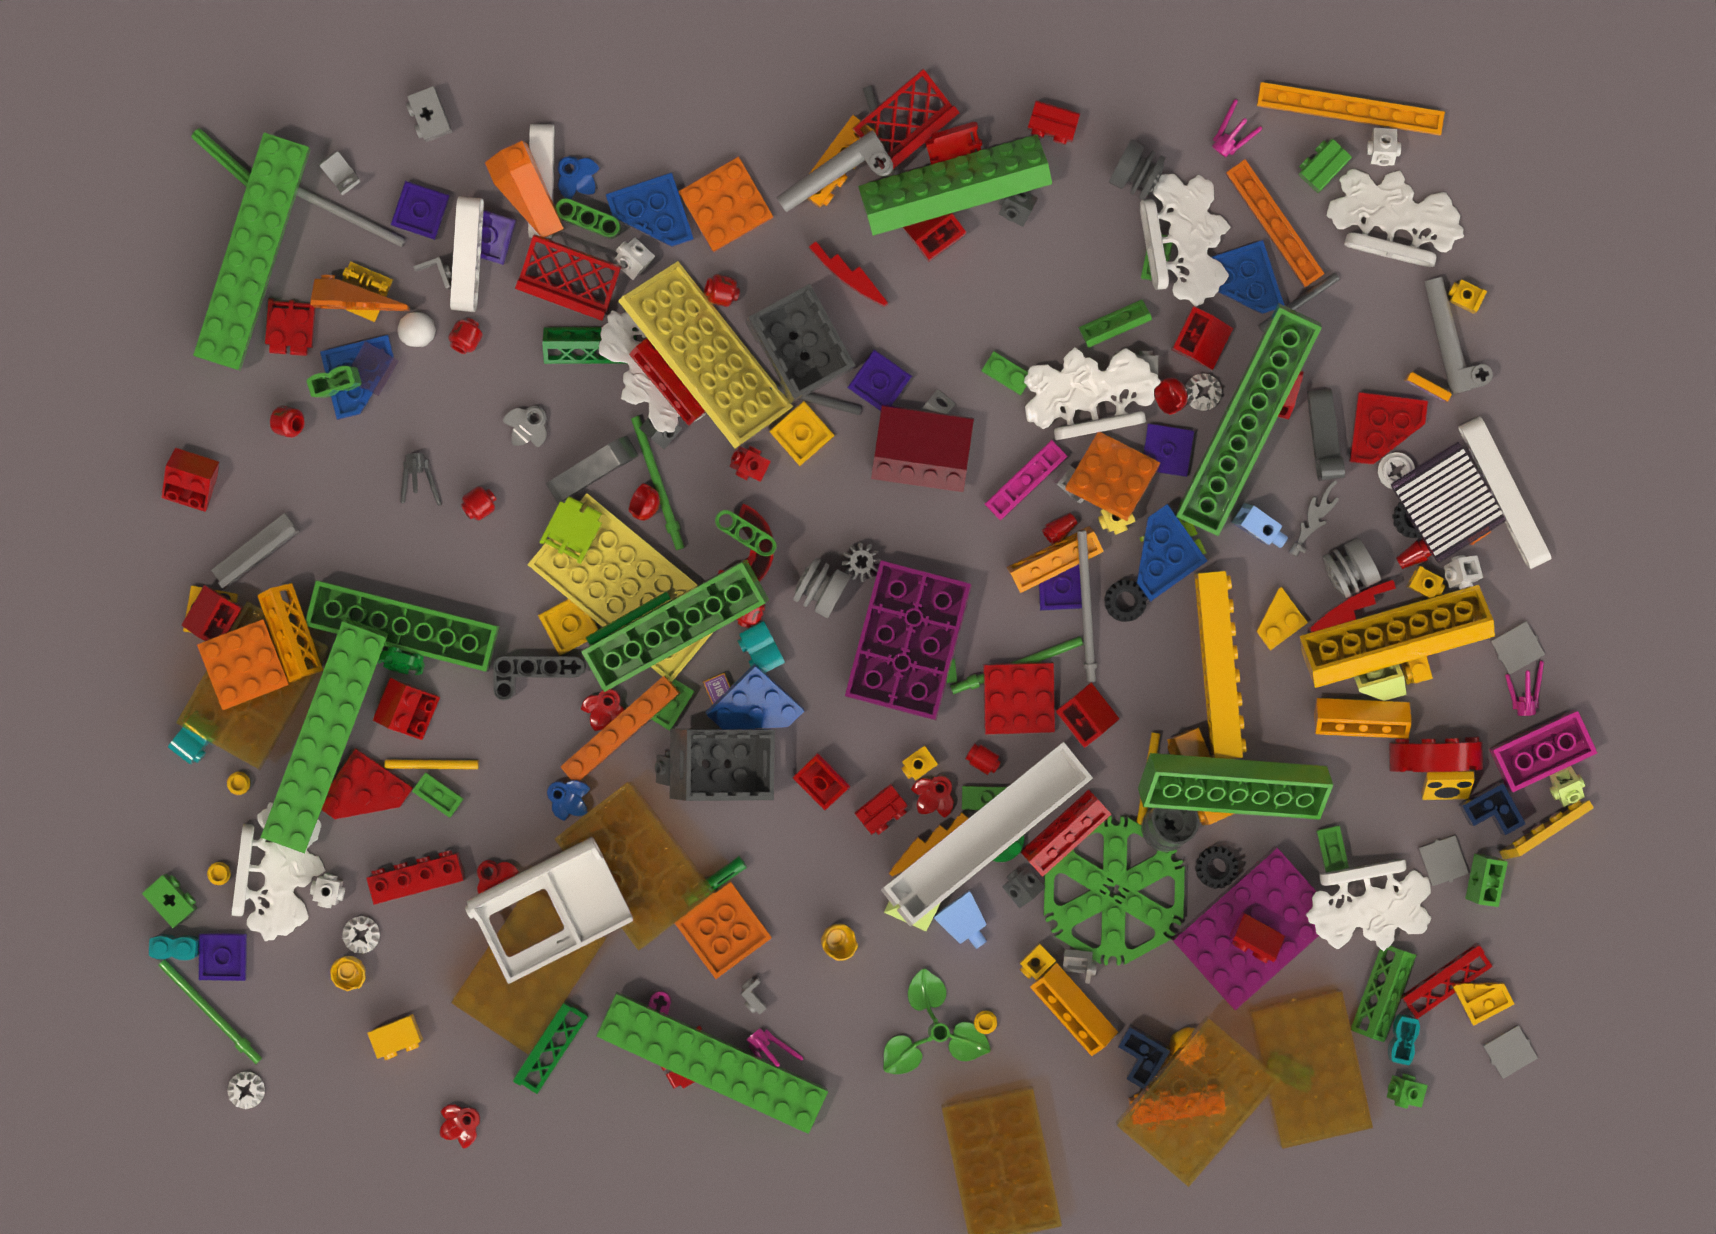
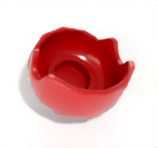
M1168 377L1162 380L1154 389L1155 400L1159 408L1168 415H1173L1182 410L1187 404V389L1177 378Z
M642 483L636 489L628 508L634 518L645 521L656 514L660 505L658 491L645 483Z

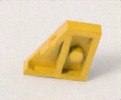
M1280 587L1277 589L1256 633L1267 648L1272 650L1308 622L1283 588Z
M1503 982L1455 983L1452 985L1473 1026L1514 1005Z

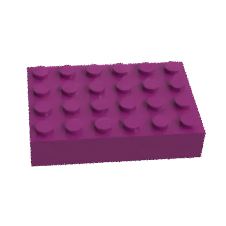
M880 561L845 697L936 721L972 585Z
M1274 846L1174 935L1171 940L1234 1010H1237L1320 936L1316 934L1315 924L1310 923L1306 916L1313 907L1312 897L1316 890L1284 854ZM1241 912L1285 935L1275 962L1268 960L1266 964L1252 955V950L1247 949L1244 952L1232 944L1233 940L1229 937V934Z

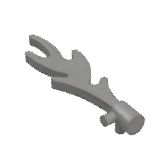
M1336 480L1327 487L1318 507L1315 505L1316 498L1313 497L1307 511L1309 527L1305 528L1304 523L1300 524L1299 539L1297 543L1294 542L1289 551L1293 556L1297 557L1300 551L1305 553L1307 549L1301 546L1312 532L1326 524V521L1319 522V519L1329 513L1339 500V498H1335L1330 504H1327V497L1334 485L1337 484Z

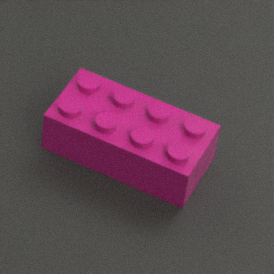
M1572 710L1489 749L1509 792L1520 790L1597 754L1583 720L1576 710Z

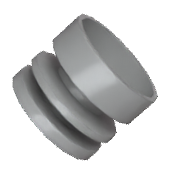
M1359 538L1344 544L1346 552L1344 557L1337 549L1333 550L1336 561H1333L1328 553L1322 556L1325 570L1331 583L1345 599L1351 596L1348 586L1351 587L1354 593L1359 592L1358 580L1366 587L1381 580L1370 554Z
M815 558L803 572L796 586L793 600L799 602L803 594L807 595L808 597L803 606L807 607L813 599L816 600L814 612L828 619L851 576L837 569L829 577L826 575L829 564L826 563L820 572L816 569L821 560Z

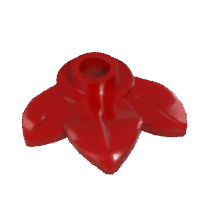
M609 689L606 692L602 690L598 695L588 696L584 699L581 706L582 711L591 713L590 725L594 731L604 729L625 710L620 705L619 693L614 689ZM609 697L613 702L607 704L604 699Z
M938 775L932 779L921 778L914 783L911 790L920 795L917 801L919 814H929L935 810L944 818L950 814L954 800L950 794L952 782L949 778ZM941 784L944 786V790L939 791L936 786Z
M492 860L483 861L477 868V875L480 879L477 886L478 894L512 878L519 871L509 862L497 864ZM487 867L493 869V874L491 876H487L485 874V869Z
M456 1104L445 1106L440 1111L446 1119L440 1128V1136L446 1140L458 1139L463 1149L469 1147L477 1138L476 1127L480 1123L479 1112L475 1108H461ZM465 1116L471 1118L470 1123L465 1120Z

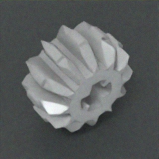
M859 542V551H856L855 547L851 545L850 550L854 554L851 555L848 552H844L843 555L851 559L850 561H842V565H851L850 568L845 570V573L849 574L854 570L855 573L852 579L855 580L858 573H860L861 582H864V573H867L870 579L874 578L870 570L873 569L878 572V567L873 566V563H880L881 559H873V556L877 555L879 551L874 550L870 554L871 544L867 545L866 550H862L863 544ZM862 555V558L864 556L868 558L866 568L861 569V566L858 568L855 565L858 562V556Z

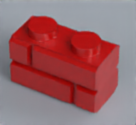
M1035 101L1027 130H1031V135H1038L1039 138H1044L1045 135L1054 137V142L1066 145L1067 142L1072 143L1080 113Z
M890 783L855 811L854 814L871 835L875 832L880 835L889 827L887 822L892 818H895L897 821L907 813L905 808L908 805Z

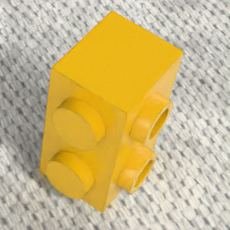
M413 1014L370 1030L367 1033L377 1059L384 1057V1060L397 1056L396 1051L405 1048L406 1052L418 1048V1043L423 1040Z

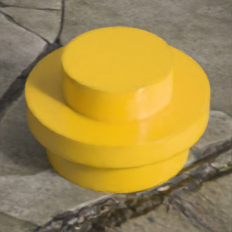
M234 772L227 780L229 791L235 795L246 793L251 785L250 778L243 772Z
M216 862L208 868L207 876L212 884L223 885L229 881L231 870L227 864Z
M981 1011L975 1016L974 1026L978 1032L989 1034L996 1029L997 1018L990 1011Z

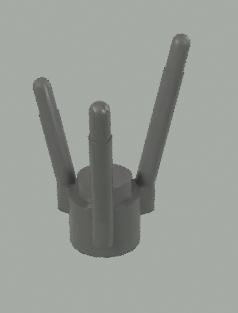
M423 453L405 455L406 462H403L404 471L400 502L402 504L405 503L408 473L412 474L413 492L417 493V474L423 473L424 468L436 503L440 506L441 500L429 468V460H424Z

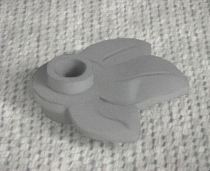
M531 406L526 410L516 408L504 417L503 422L514 427L512 431V444L514 446L524 445L531 440L536 447H540L546 440L547 431L544 424L546 423L547 416L541 407ZM534 413L539 415L537 422L531 420V416Z

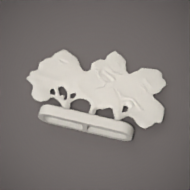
M1350 169L1347 171V174L1339 179L1341 188L1346 193V196L1330 201L1326 215L1332 219L1337 229H1346L1351 225H1358L1363 231L1362 234L1348 233L1344 243L1345 246L1425 267L1435 266L1436 254L1420 249L1419 246L1421 244L1432 242L1438 251L1446 253L1452 249L1455 240L1464 237V229L1459 225L1461 215L1452 206V200L1447 193L1431 194L1424 201L1417 204L1412 200L1414 191L1409 185L1404 183L1405 178L1400 170L1385 175L1382 183L1376 186L1369 174L1356 169ZM1363 216L1366 218L1365 224L1361 222ZM1374 226H1379L1383 231L1387 232V240L1368 236V233ZM1413 228L1417 230L1416 235L1413 234ZM1430 228L1431 233L1426 238L1422 236L1420 239L1421 231ZM1398 229L1407 230L1412 235L1413 242L1410 246L1393 242L1394 233ZM1436 234V240L1431 239V236Z
M1161 174L1159 181L1153 189V194L1162 201L1164 206L1161 212L1157 213V207L1153 199H1144L1140 202V215L1152 283L1155 290L1166 289L1169 284L1168 270H1172L1178 277L1172 289L1174 296L1179 300H1190L1197 307L1204 303L1205 298L1214 297L1219 291V287L1229 277L1223 265L1207 255L1208 248L1217 247L1221 241L1220 236L1226 234L1231 227L1221 215L1210 214L1207 211L1210 204L1215 200L1214 185L1210 180H1205L1204 177L1197 175L1185 186L1175 174ZM1168 208L1174 209L1173 212L1167 213ZM1159 219L1169 221L1171 224L1167 237H1162ZM1173 242L1176 244L1178 256L1173 262L1166 261L1163 243ZM1184 258L1183 263H1179L1178 259ZM1176 266L1186 267L1190 272L1189 275L1180 273V268H1176ZM1180 277L1187 279L1186 282H1181Z
M612 310L611 314L607 316L608 323L602 327L599 353L610 361L625 362L629 365V371L623 375L625 388L622 390L621 399L635 405L644 401L648 402V417L655 429L659 432H674L680 415L629 355L641 343L635 341L633 336L642 335L645 338V334L627 312L620 314ZM637 327L639 331H633L632 328Z
M1074 347L1063 358L1064 368L1061 372L1051 368L1048 364L1035 365L1029 368L1028 375L1024 379V383L1028 388L1036 393V396L1025 406L1028 422H1034L1037 426L1045 429L1058 417L1067 420V425L1054 429L1055 440L1145 423L1146 417L1143 411L1127 413L1124 409L1132 401L1142 406L1151 405L1155 399L1154 389L1161 383L1158 375L1151 373L1149 363L1141 358H1137L1135 353L1127 348L1113 356L1106 371H1100L1095 360L1090 357L1085 358L1083 353ZM1124 389H1128L1127 399L1123 398L1121 403L1120 394ZM1133 392L1137 394L1135 398H1131ZM1111 395L1116 396V401L1112 400ZM1109 401L1116 405L1115 416L1099 419L1096 409L1098 403ZM1061 406L1065 407L1066 413L1061 412ZM1080 409L1091 412L1092 420L1074 424L1075 410Z
M272 802L268 804L267 809L262 810L257 815L258 822L263 829L271 811ZM319 819L317 820V823L315 825L307 848L313 842L318 840V835L321 828V822L319 821ZM243 823L232 916H243L245 901L250 898L256 907V910L247 918V926L250 930L260 932L264 941L274 940L277 935L287 936L294 931L295 927L301 926L307 921L309 917L305 904L293 893L294 888L297 886H307L313 876H319L326 870L319 856L309 854L307 849L304 854L274 842H266V839L263 838L253 840L254 825ZM252 846H258L265 851V856L258 866L250 864ZM249 871L262 872L265 875V884L257 892L247 887ZM263 890H268L266 895L261 893ZM258 897L265 898L270 903V907L267 909L260 904L261 899H258ZM259 909L264 911V915L259 914Z
M1405 859L1389 860L1321 873L1319 877L1322 885L1338 884L1340 889L1333 896L1324 891L1315 892L1312 897L1313 907L1306 916L1310 923L1315 924L1316 934L1320 935L1323 939H1327L1328 943L1336 949H1340L1351 939L1356 927L1363 928L1364 937L1370 941L1375 940L1376 945L1385 951L1393 943L1397 927L1408 934H1422L1427 930L1431 916H1429L1425 908L1420 907V904L1431 894L1429 878L1423 877L1421 873L1413 870L1409 872L1403 881L1398 882L1393 878L1394 873L1406 870ZM1387 875L1388 880L1384 889L1371 886L1370 878ZM1364 879L1366 887L1364 895L1359 897L1352 896L1348 892V883ZM1394 886H1398V893L1395 892ZM1343 894L1344 903L1341 908H1336V902L1338 898L1342 899ZM1347 896L1351 897L1352 902L1347 901ZM1330 899H1333L1332 905H1329Z

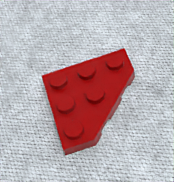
M1358 392L1349 462L1375 464L1384 455L1425 425L1428 401Z
M355 749L331 783L321 810L334 819L399 808L409 796L413 787L358 749Z

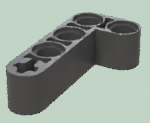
M1329 388L1307 391L1318 481L1345 478V465L1343 457L1340 456L1332 390Z
M624 436L614 440L547 482L546 485L559 504L560 501L566 500L568 496H573L639 455L628 436Z
M571 656L499 657L493 666L494 695L503 701L513 698L516 693V677H580L585 672L586 664L580 657ZM503 660H507L511 664V670L508 673H502L499 669V664ZM526 660H530L534 664V670L530 674L525 673L522 669V664ZM549 660L555 661L558 666L557 671L553 674L548 673L545 668ZM561 660H565L564 665H571L573 660H575L577 665H581V669L577 670L576 674H573L572 669H564L565 674H561L563 668ZM503 683L508 684L511 688V692L507 697L499 693V687Z

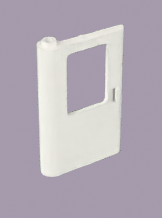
M593 837L468 899V905L465 906L470 919L475 918L478 921L508 984L633 921L632 914ZM541 889H545L564 925L563 931L512 957L507 956L489 920L490 916Z

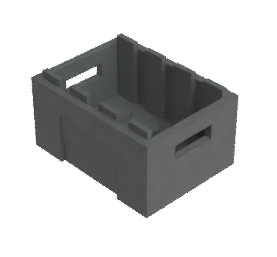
M811 284L749 316L746 321V325L756 343H760L781 381L779 384L790 404L847 374L855 367L852 358ZM796 332L798 338L796 340H791L789 338V333ZM802 352L808 353L809 359L806 361L802 360L800 354Z
M670 728V799L683 801L774 800L775 730ZM705 759L709 762L707 768L702 766V761ZM726 759L730 760L731 764L729 768L724 767V761Z

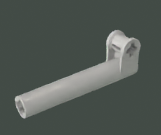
M872 130L778 195L777 199L784 210L788 212L865 160L870 168L881 177L887 176L892 172L893 162L885 151L882 142ZM879 160H882L884 162V169L878 167Z
M1443 277L1425 281L1451 394L1466 392L1488 384L1493 377V372L1489 366L1480 364L1466 368ZM1479 369L1484 373L1487 372L1483 382L1480 378L1476 379L1475 377L1479 373Z

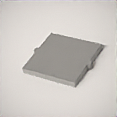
M1527 621L1490 641L1498 654L1497 659L1502 661L1509 675L1545 655L1537 641L1538 636H1534Z
M1455 835L1442 840L1435 839L1434 843L1419 848L1432 886L1447 881L1453 882V879L1469 874Z
M1519 1025L1483 1045L1491 1058L1490 1063L1495 1065L1502 1079L1538 1059L1530 1046L1531 1041L1526 1039Z

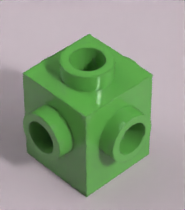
M1403 1073L1402 1077L1392 1075L1391 1082L1388 1085L1387 1098L1394 1100V1105L1408 1109V1105L1422 1108L1428 1085L1416 1081V1077Z

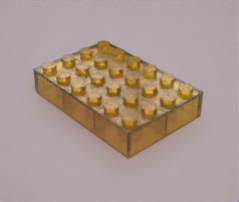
M247 601L229 632L264 619L277 652L263 610ZM297 635L298 644L304 647V639ZM312 638L322 665L330 648ZM305 657L304 661L307 670L314 668L311 660ZM206 670L176 723L260 771L316 674L305 676L297 681L290 682L288 686L222 710Z
M632 782L625 783L554 838L563 851L590 837L594 838L632 914L633 921L621 928L638 951L644 949L716 893Z
M539 890L520 900L497 933L507 956L512 957L563 931L564 925L554 905H552L551 898ZM605 935L510 984L507 983L489 946L451 1003L529 1055L608 936Z
M1335 989L1248 1009L1278 1145L1282 1149L1373 1128L1341 990Z
M1206 1016L1118 1118L1116 1125L1189 1187L1278 1084L1280 1078Z
M1028 1086L942 1104L941 1107L968 1234H1028L1061 1227L1062 1223L1033 1087Z

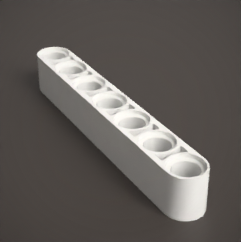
M1478 416L1458 426L1459 432L1492 498L1495 500V504L1499 506L1498 510H1501L1503 513L1501 516L1527 567L1531 570L1551 560L1549 550L1483 419Z

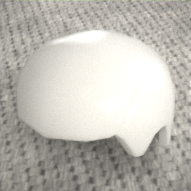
M411 312L400 319L397 331L400 340L406 345L424 347L434 339L436 328L434 321L427 314Z

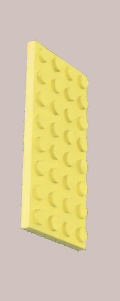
M678 261L618 300L735 449L793 407Z
M588 493L580 500L583 503L580 511L584 513L586 507L589 506L601 512L602 515L599 521L602 522V525L582 563H577V559L565 553H558V549L545 543L527 564L602 627L666 591L671 598L669 601L698 586ZM549 538L550 541H552V542H554V543H556V544H558V545H560V546L562 545L561 543L555 541L554 539ZM566 547V549L580 556V553H578L577 551L569 547ZM712 633L656 663L651 668L662 677L666 676L672 683Z

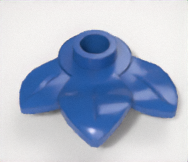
M567 156L561 159L558 164V172L561 175L558 187L561 194L567 199H572L576 191L586 195L594 194L595 182L591 175L599 170V166L589 158L577 160L575 157ZM568 164L574 166V170L570 173L565 170Z
M571 780L567 783L556 781L550 784L547 796L552 802L554 815L563 821L567 819L569 814L573 816L586 815L588 810L582 797L589 792L590 787L579 780ZM555 791H561L562 796H556Z

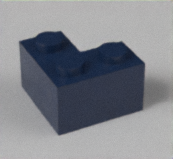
M1501 782L1458 804L1471 826H1475L1492 817L1500 833L1507 835L1526 824L1505 785Z
M1132 1024L1129 1025L1118 1044L1120 1049L1137 1058L1127 1074V1080L1147 1091L1171 1047Z

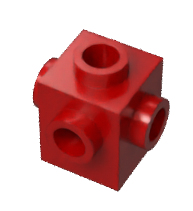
M750 445L748 449L739 446L738 450L731 457L729 467L737 470L735 475L744 480H748L750 477L761 482L771 461L760 456L762 451Z

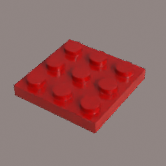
M1053 662L983 664L985 735L1055 732Z

